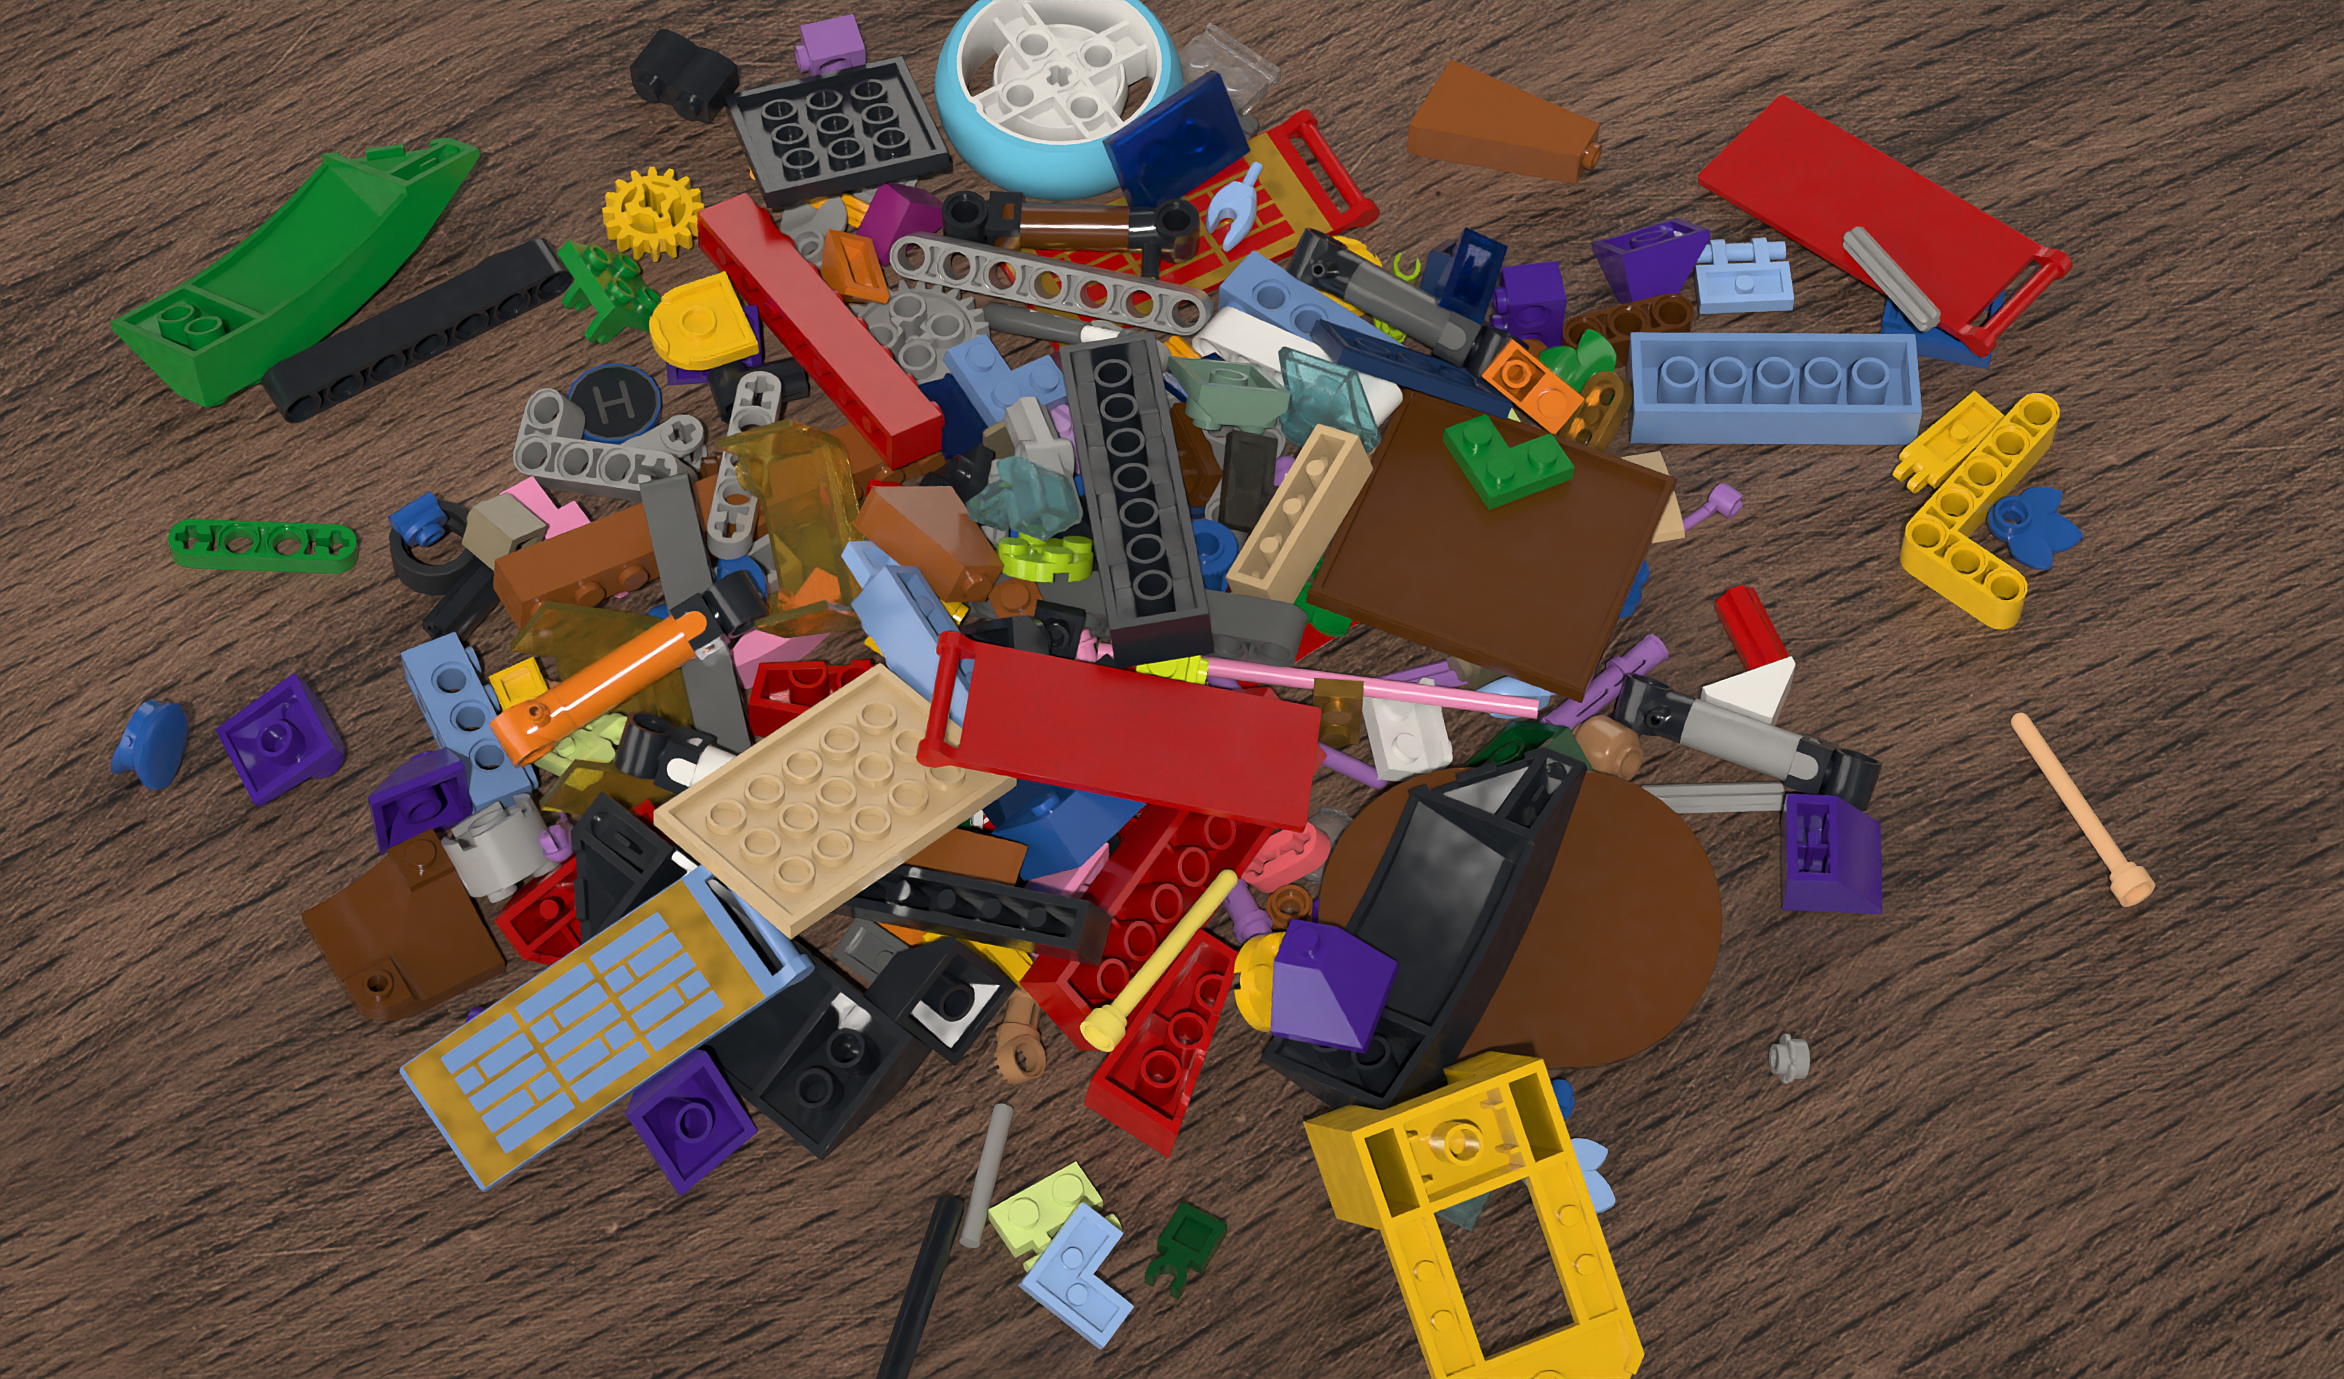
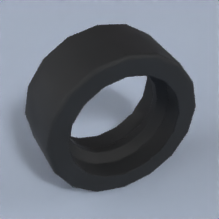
M437 500L439 507L448 517L446 523L442 526L444 530L456 533L463 538L467 527L469 511L457 503ZM393 527L389 535L393 569L400 581L417 593L431 596L446 595L478 559L465 547V550L456 559L446 564L434 566L421 564L409 557L408 545L400 533H397Z

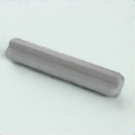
M1857 226L1852 231L1845 233L1843 236V247L1920 331L1927 332L1940 323L1941 311L1863 227Z
M1779 781L1641 786V788L1666 803L1676 813L1780 811L1783 809L1785 802L1783 783Z

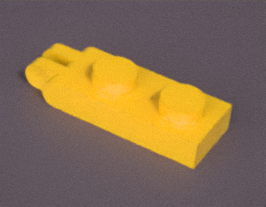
M1973 391L1903 449L1899 455V460L1902 462L1895 468L1893 476L1902 482L1915 472L1916 474L1907 483V488L1914 494L1918 493L1927 484L1934 489L1938 488L1956 471L2005 415L1976 391Z

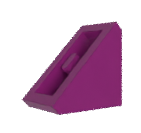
M888 182L878 187L855 235L872 239L879 264L885 267L890 263L892 245L898 239L915 231L934 233L943 227L941 210L943 202L925 189ZM909 243L906 247L905 252L917 244Z

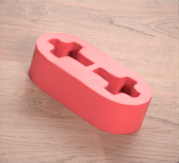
M1307 822L1302 833L1282 830L1268 838L1241 878L1261 893L1268 894L1274 892L1279 887L1288 885L1322 866L1330 853L1331 842L1326 834L1309 822Z

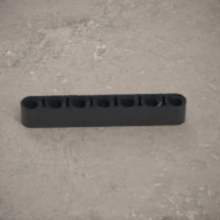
M536 238L278 362L265 372L261 385L286 422L292 424L305 421L555 299L568 289L572 282V275L546 239Z

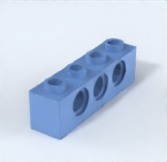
M1255 250L1219 286L1218 312L1223 307H1232L1317 345L1319 344L1312 338L1311 333L1304 332H1312L1316 320L1322 319L1405 347L1326 295L1293 277L1285 269Z
M452 632L401 652L405 680L439 749L447 747L461 759L465 767L472 814L497 801L500 802L503 809L516 805L512 796L527 793L533 800L532 790L538 788V782L531 764L518 769L514 768L489 727L492 720L497 717L496 713L500 711V706L490 684L482 686L477 676L481 674V667L471 646L463 648L456 632ZM451 689H461L456 693H446V691ZM469 727H479V728H480V729H478V730H476V731H471V732L464 731L465 729H467V728H469ZM489 765L499 766L498 768L493 770L483 769L484 767Z

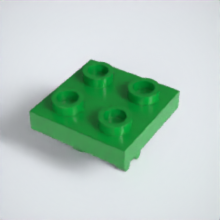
M568 240L557 254L575 281L561 302L566 309L574 306L577 312L584 311L591 304L594 306L598 314L584 333L587 340L594 342L597 339L599 344L603 346L626 326L650 333L649 320L655 308L661 302V297L653 289L646 286L639 276L640 267L625 253L619 252L615 254L605 251L595 244L588 246Z

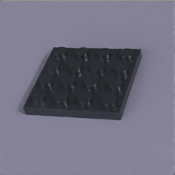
M902 56L724 95L726 112L767 209L777 206L788 207L799 201L822 196H837L844 191L861 187L881 186L889 181L910 176H926L934 171L949 168L948 152Z

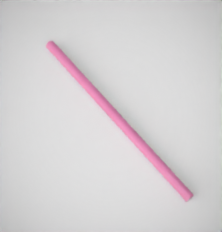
M1099 643L1097 660L1106 653L1114 660L1111 644ZM1201 656L1202 658L1209 659L1207 676L1309 690H1314L1315 678L1364 681L1363 697L1537 719L1539 699L1292 667H1274L1238 660Z

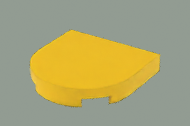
M725 271L669 290L661 297V302L657 305L649 320L650 337L655 351L666 362L681 369L707 370L759 353L758 342Z

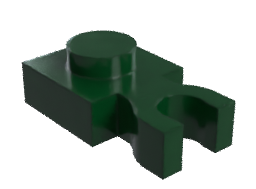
M1182 1202L1157 1242V1252L1163 1254V1256L1150 1264L1145 1272L1144 1283L1154 1287L1159 1276L1170 1274L1176 1278L1170 1286V1296L1179 1300L1186 1289L1189 1269L1203 1274L1226 1237L1228 1225Z

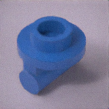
M430 491L388 516L391 526L397 533H400L408 546L419 544L421 548L433 544L445 533L442 526L448 519L439 507L435 496Z

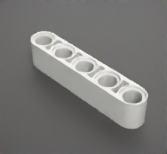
M1223 307L1192 339V347L1205 359L1258 364L1291 393L1289 402L1360 434L1372 435L1403 401L1402 392L1396 383L1336 364L1321 346L1232 307Z

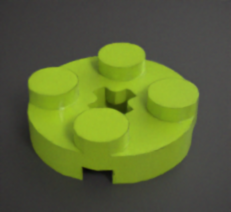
M1025 527L1019 529L1018 538H1001L996 544L995 552L1004 564L1002 573L1011 577L1028 581L1053 583L1054 574L1069 573L1068 582H1075L1089 578L1093 572V541L1087 537L1067 536L1063 539L1049 538L1048 531L1044 529Z

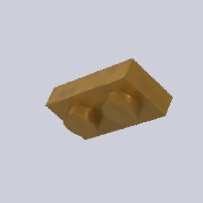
M1314 679L1312 706L1321 709L1319 742L1330 747H1344L1348 744L1359 745L1364 681Z

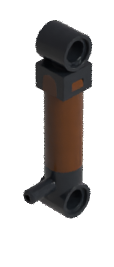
M964 190L949 195L944 200L941 208L943 236L1020 252L1022 248L1142 253L1140 277L1159 280L1160 259L1173 264L1185 263L1198 253L1200 246L1199 212L1192 203L1178 198L1168 199L1160 203L1158 207L1023 202V192L990 191L988 208L983 196L973 191ZM954 252L955 254L964 255L960 252Z

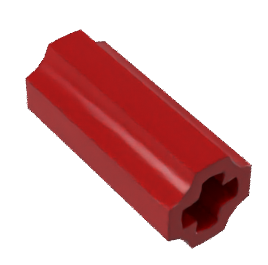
M1743 584L1728 589L1722 597L1716 599L1714 609L1746 671L1790 657L1754 587L1748 588Z

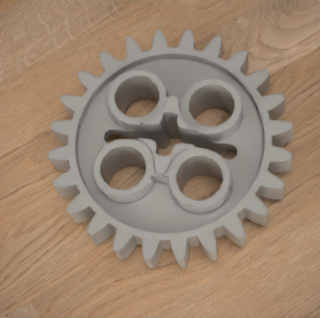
M900 280L898 291L892 292L887 287L890 297L886 304L865 303L866 307L855 304L851 306L852 314L864 320L869 333L880 345L884 344L887 346L897 365L904 373H910L914 377L919 390L925 394L928 400L929 397L936 396L941 402H947L946 391L949 389L960 395L964 393L942 360L948 349L985 333L990 339L989 323L985 322L984 310L982 308L975 309L972 296L961 300L960 289L954 288L946 294L944 293L943 285L935 284L932 289H926L925 282L918 281L915 288L909 289L906 282Z

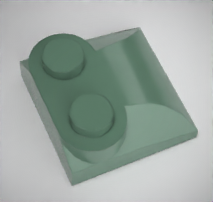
M1169 356L1167 366L1188 395L1185 414L1193 418L1192 424L1199 428L1220 430L1222 424L1236 425L1239 430L1244 432L1264 434L1266 428L1275 427L1278 417L1287 412L1291 393L1258 364Z

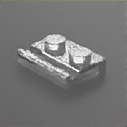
M1212 23L1206 26V31L1202 35H1196L1178 53L1184 84L1193 82L1205 90L1204 95L1207 96L1210 92L1239 109L1241 117L1244 113L1247 114L1268 93V88L1273 83L1277 84L1281 80V69Z

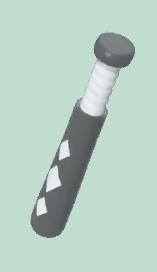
M990 302L983 308L985 322L989 323V330L1072 345L1139 334L1134 329H1123L1120 332L1094 327L1089 322L1000 302Z

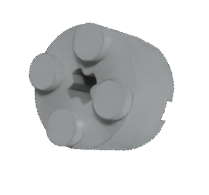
M522 793L512 796L516 805L503 809L499 801L482 808L451 829L455 837L454 840L443 837L441 840L445 852L455 866L461 881L471 897L487 895L491 903L501 901L517 890L515 883L531 874L533 877L542 876L559 865L560 862L550 861L543 855L544 848L538 842V835L543 830H546L550 835L551 833L529 794Z

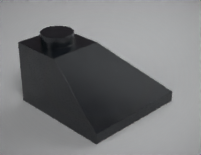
M950 936L895 954L864 993V996L895 1022L956 1066L1018 986L954 936Z

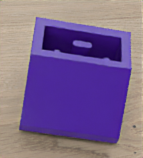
M1786 794L1780 824L1782 910L1882 914L1881 823L1838 796Z

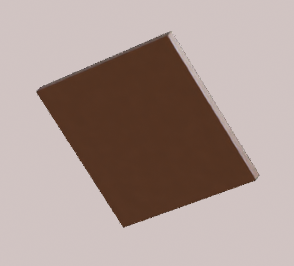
M1406 387L1402 394L1403 401L1395 409L1370 461L1373 470L1340 524L1311 585L1306 603L1582 703L1675 491L1678 479L1553 434L1575 467L1573 479L1488 510L1443 443L1444 429L1487 414L1509 448L1549 434V432L1510 418L1506 420Z

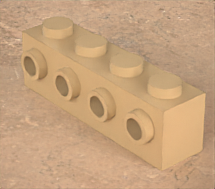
M1317 423L1225 576L1233 594L1282 601L1290 604L1295 602L1373 470L1358 435Z

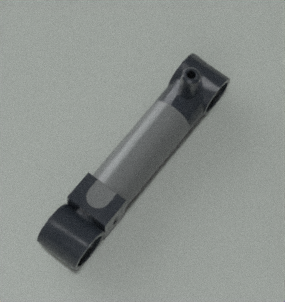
M1310 227L1305 228L1285 269L1287 273L1315 288L1328 291L1434 349L1432 353L1459 368H1466L1471 374L1487 383L1489 382L1481 376V373L1511 338L1526 350L1530 347L1516 336L1494 327L1495 325L1468 310H1459L1350 251L1339 240Z

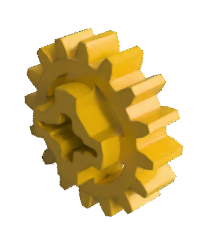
M650 167L648 176L641 177L636 170L631 171V182L627 183L620 179L615 181L616 193H606V207L602 208L607 237L609 240L617 239L618 251L624 252L631 247L633 248L634 259L639 260L644 252L651 253L653 262H658L661 252H667L670 257L676 258V247L679 245L689 250L693 247L692 236H698L697 212L704 209V203L701 202V191L699 188L691 189L689 177L685 176L676 181L673 169L669 168L664 176H658L655 167Z

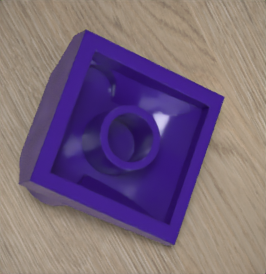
M295 673L215 729L253 803L258 807L280 796L309 777L324 779L331 776L339 769L344 759V744L323 704L304 679Z

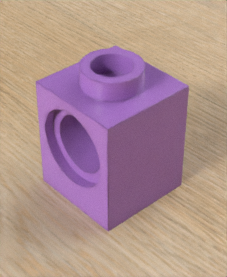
M854 14L800 26L801 45L794 46L795 58L800 73L808 72L809 76L866 64L865 47Z

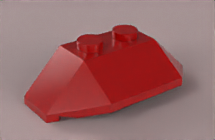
M648 798L628 809L630 813L672 845L676 846V843L654 825V810L656 809ZM576 853L560 862L552 871L533 878L518 890L493 920L523 961L553 965L581 946L580 921L576 920L574 880L577 879Z

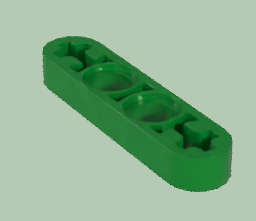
M187 519L176 523L168 535L170 552L175 563L191 569L339 574L351 570L357 564L359 558L355 534L348 527L338 524ZM213 538L217 540L218 551H212L211 547H214ZM235 538H248L253 542L252 547L244 553H231L226 549L227 544ZM189 539H198V542L194 543L193 549H184V546L188 545ZM292 539L301 544L300 549L292 555H280L275 551L276 545L283 540ZM309 542H316L314 555H311ZM334 544H343L338 554L332 555L329 553L334 548Z

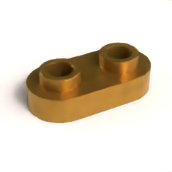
M1611 371L1599 372L1587 381L1580 393L1585 400L1561 427L1560 437L1585 445L1588 437L1592 435L1591 440L1586 446L1602 452L1606 451L1630 409L1633 400V391L1629 382ZM1615 394L1614 399L1609 405V399Z

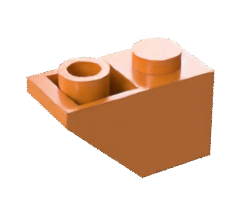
M1512 338L1481 373L1484 379L1552 434H1556L1585 400L1575 388Z

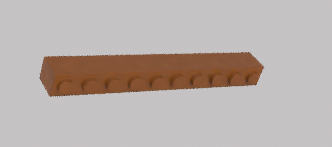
M851 423L772 452L753 540L757 541L771 531L774 533L794 524L808 523L817 515L837 507L845 508L853 505L860 498L866 497V487L870 479L883 482L892 481L900 484L919 475H926L930 471L934 472L948 463L952 434L945 425L942 428V450L893 471ZM752 460L736 466V468L749 470L754 468L757 463ZM718 474L692 483L706 544L707 523ZM733 494L724 500L732 505H742L750 499L745 495ZM643 503L495 559L493 589L519 631L535 625H547L558 616L579 608L593 607L602 599L622 591H634L645 582L660 577ZM728 523L726 536L727 538H732L733 533L736 532V524ZM708 549L709 557L717 558V557H716L715 555H713V554L710 552V550Z

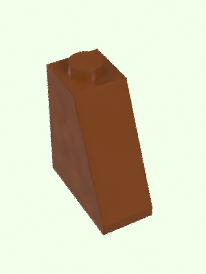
M952 486L872 487L853 523L858 531L899 565L917 566L934 593L945 603L985 602L988 597L987 595L991 592L1004 567V564Z
M954 828L901 865L1014 887L1028 846Z

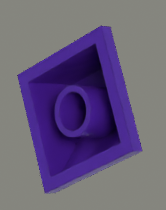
M1676 217L1595 241L1591 245L1593 253L1618 303L1625 304L1668 293L1679 294L1711 237L1709 229Z
M447 747L434 752L420 753L409 762L399 765L368 796L376 844L380 855L388 853L387 849L428 829L433 828L434 832L438 833L457 825L472 815L465 767L461 759Z
M1291 919L1274 961L1271 1013L1272 1035L1366 1054L1400 966L1398 962L1338 927Z
M695 1049L636 1089L625 1112V1115L677 1194L680 1195L687 1192L758 1132L707 1052Z

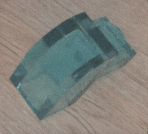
M1018 456L1006 457L996 462L1000 479L988 484L982 492L965 503L970 520L1002 532L1011 527L1012 530L1042 541L1048 540L1080 518L1069 480L1062 473Z

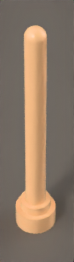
M2016 713L2011 719L2012 728L2110 870V880L2112 882L2110 889L2123 907H2129L2143 901L2155 888V883L2143 866H2137L2135 862H2128L2031 719L2025 713Z

